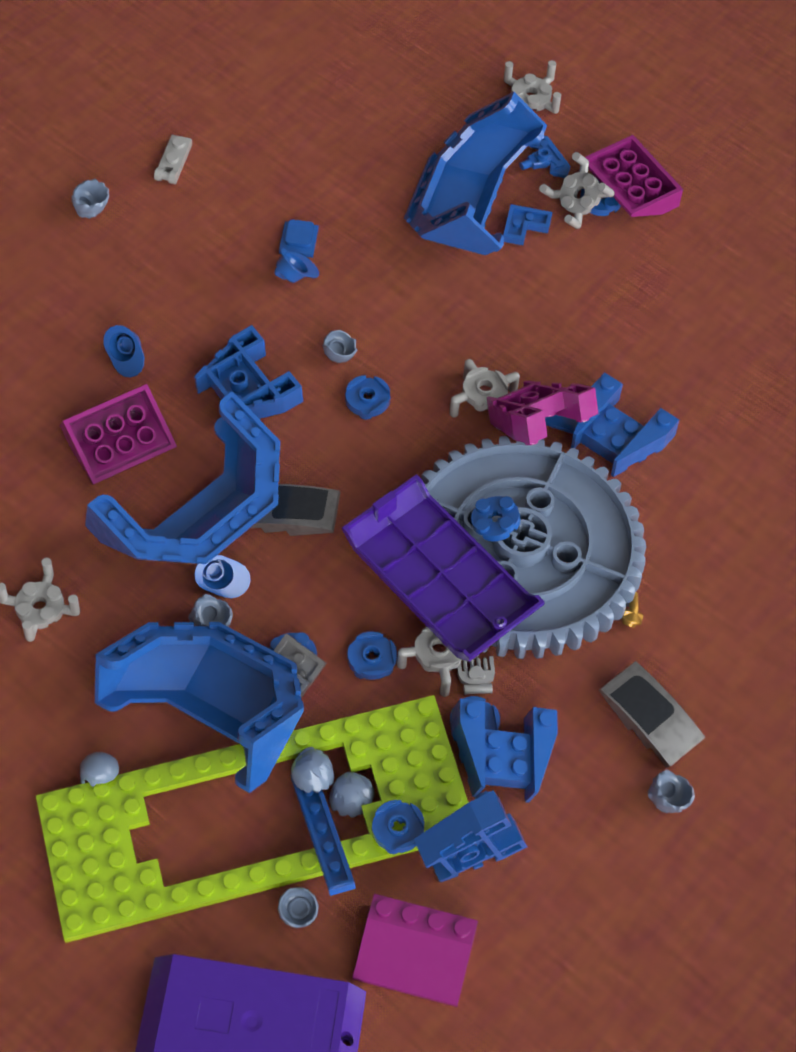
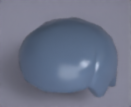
M342 330L331 331L323 341L325 355L336 363L349 361L358 350L356 348V339L351 338L348 333Z
M93 752L87 755L80 764L81 783L84 784L86 780L92 787L96 784H104L114 780L119 773L118 761L105 752Z
M303 887L289 888L279 899L277 909L281 920L286 925L293 928H303L309 926L316 919L319 905L316 896Z

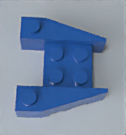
M253 325L233 335L228 340L225 348L219 350L215 354V358L194 376L198 394L212 387L222 400V398L233 391L259 419L285 413L303 402L302 386L290 371L270 382L255 364L256 361L266 356L264 339Z
M604 372L591 386L596 390L598 414L590 417L586 422L577 423L571 448H576L582 443L613 464L611 476L615 477L627 470L630 465L644 461L647 456L654 452L662 451L676 435L679 419L660 408L648 423L643 426L614 407L620 400L623 384Z
M460 698L452 708V736L454 742H457L460 751L459 757L461 763H464L468 775L467 782L472 797H476L485 788V785L525 789V802L529 803L539 793L558 734L557 710L533 707L524 717V733L485 729V701Z
M494 790L479 793L475 800L467 803L414 839L426 868L433 866L440 883L457 877L459 873L471 867L474 870L483 867L482 862L494 857L497 862L527 848V844L516 821L510 813L506 814Z

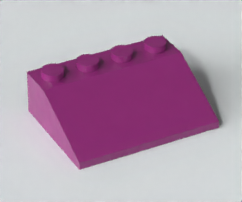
M634 135L585 157L589 161L588 169L600 183H604L614 190L613 197L631 217L662 215L679 207L683 188Z
M147 384L70 417L60 424L71 450L92 485L177 447Z
M374 894L353 980L457 1007L478 920Z

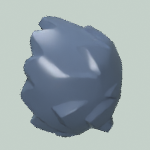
M97 179L85 180L76 186L71 201L79 217L90 219L100 214L108 202L110 196L109 188L103 182H98Z
M205 594L195 601L188 618L190 622H194V626H209V622H220L229 627L233 612L227 602Z
M308 747L296 757L291 767V776L295 785L300 790H304L306 793L312 791L319 793L320 790H326L329 788V785L334 784L332 763L323 751Z
M664 770L655 776L648 789L649 799L657 809L664 813L682 812V810L692 804L695 798L693 786L690 785L688 780L680 775H675L670 770Z
M346 772L335 780L329 794V803L332 810L338 811L340 816L349 815L353 818L363 814L362 805L372 803L375 791L372 783L365 776L355 772Z

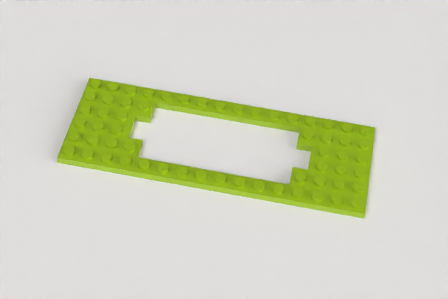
M434 695L293 730L276 762L295 759L308 747L327 751L343 746L351 772L371 768L380 801L361 806L368 834L341 841L350 868L418 851L416 846L407 852L390 854L375 841L372 833V821L377 809L384 803L391 800H402L403 803L409 805L412 803L417 806L424 817V832L468 803ZM240 744L119 774L114 780L104 784H96L94 787L87 782L36 795L65 943L323 876L314 848L164 887L158 859L137 863L130 830L150 825L144 797L236 774L246 766L244 747ZM395 821L392 829L394 831H402L405 824H399Z

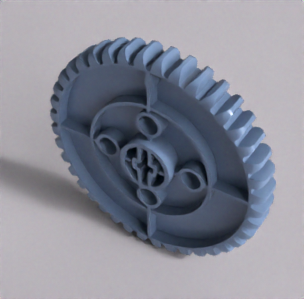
M500 436L499 443L494 445L490 439H482L481 448L477 449L471 443L464 445L463 455L459 451L453 450L448 453V462L438 459L434 462L433 471L426 470L421 475V479L429 494L529 594L539 595L545 601L542 607L491 645L496 647V654L500 657H504L508 649H512L517 659H524L526 650H532L534 657L539 659L543 658L546 648H549L552 654L558 656L562 655L564 644H567L572 650H577L581 646L582 638L587 642L595 641L599 631H609L612 628L613 620H620L622 618L625 608L629 607V603L633 601L635 592L639 589L646 562L644 556L646 541L643 539V524L638 522V509L630 506L631 496L627 492H620L621 482L618 479L607 481L609 474L607 468L599 467L595 470L593 468L595 459L590 456L585 457L583 460L578 459L579 450L575 448L569 449L567 453L562 452V443L554 442L551 447H546L544 439H541L535 445H525L520 441L510 443L507 436ZM494 496L511 497L520 513L521 520L518 529H514L509 533L510 537L501 541H487L483 539L482 535L474 531L471 521V515L478 500ZM493 516L491 519L493 522H496L501 516Z

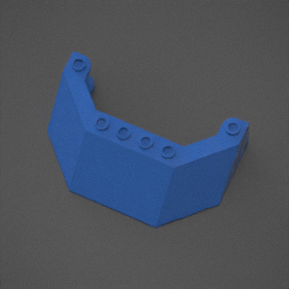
M515 92L469 114L465 118L466 124L458 133L454 130L444 141L446 146L438 154L434 152L428 158L404 216V219L423 239L482 255L498 252L503 247L504 236L501 233L491 235L484 229L486 219L491 212L493 201L497 197V191L503 181L505 170L526 147L534 143L538 144L543 140L547 124Z
M231 391L220 401L219 414L221 417L214 426L215 434L225 444L224 473L155 529H142L121 505L109 495H100L87 504L85 526L100 543L135 559L207 564L278 505L280 440Z
M148 622L96 654L95 704L110 712H115L130 703L167 702L244 747L246 766L235 774V784L248 793L267 781L304 712L296 663L220 622H209V626H194V622H174V626H159L158 622Z

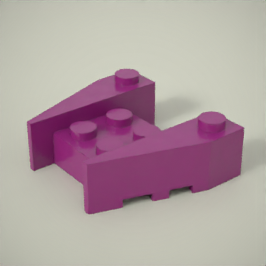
M523 381L524 387L499 398L486 397L490 423L516 441L523 442L525 445H535L539 440L547 437L545 417L559 415L575 419L576 422H586L590 417L597 415L596 390L594 387L582 384H571L568 387H561V383L553 382L552 386L540 384V381Z

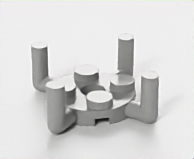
M551 60L548 62L547 75L543 79L537 78L534 74H526L525 77L516 80L512 77L513 63L510 61L505 63L504 82L512 87L511 93L515 92L531 109H537L536 112L545 108L554 114L559 112L561 93L555 92L552 102H550L552 96V86L550 83L554 80L555 61Z
M575 152L572 155V159L580 164V171L566 176L561 190H553L546 184H542L539 190L549 198H560L561 205L567 211L574 214V217L566 215L564 218L565 222L575 229H579L582 225V216L590 213L591 209L600 203L601 197H613L614 190L604 183H599L593 175L588 173V159ZM585 189L584 196L578 199V191Z
M467 359L464 364L463 378L465 380L462 393L451 398L450 416H458L459 404L464 401L474 406V409L477 411L488 409L486 397L499 398L508 394V384L510 392L518 390L519 373L512 372L504 376L500 371L495 370L494 372L488 370L487 367L477 368L472 359ZM485 385L490 387L491 390L483 391L480 387Z
M44 558L41 562L44 572L42 582L25 583L17 596L8 595L6 585L0 583V603L15 607L16 614L22 622L25 639L28 642L35 639L37 629L49 627V624L60 620L63 614L78 616L80 614L78 597L70 595L68 597L69 605H65L60 588L51 584L54 572L50 558ZM39 601L46 603V606L42 609H35L33 607Z
M426 627L417 636L414 647L399 649L397 667L399 669L406 668L407 657L416 656V659L425 671L440 673V695L447 697L451 686L449 671L457 668L462 659L457 658L447 647L444 652H436L433 646L444 644Z

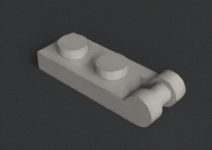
M171 135L160 164L155 170L154 180L162 181L163 179L171 184L177 183L192 146L191 138Z

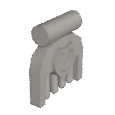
M489 656L490 670H488L487 658H483L484 670L481 668L480 658L476 659L477 666H474L473 659L470 661V671H468L467 661L463 660L464 671H462L461 663L457 667L458 678L464 684V695L493 692L491 683L495 675L493 656Z

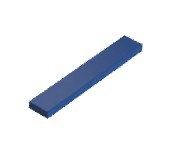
M291 776V781L329 895L332 896L356 889L323 790H320L319 793L314 791L306 793L295 785Z

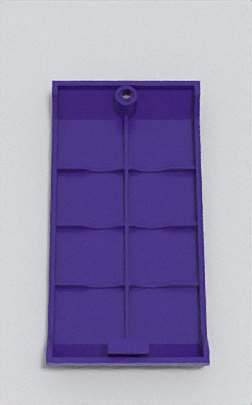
M417 474L394 491L384 495L373 503V506L342 527L343 533L356 554L459 659L470 662L545 604V601L539 595L529 594L429 494L423 480Z
M177 954L155 957L135 1052H358L366 991L350 982ZM343 1042H349L350 1046L345 1045Z

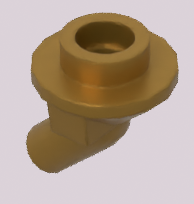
M635 592L633 601L629 603V609L625 608L624 615L621 618L624 625L633 628L636 625H641L643 614L638 612L639 598L637 592Z

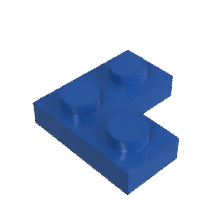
M511 204L503 234L504 242L524 245L527 230L548 233L552 212Z

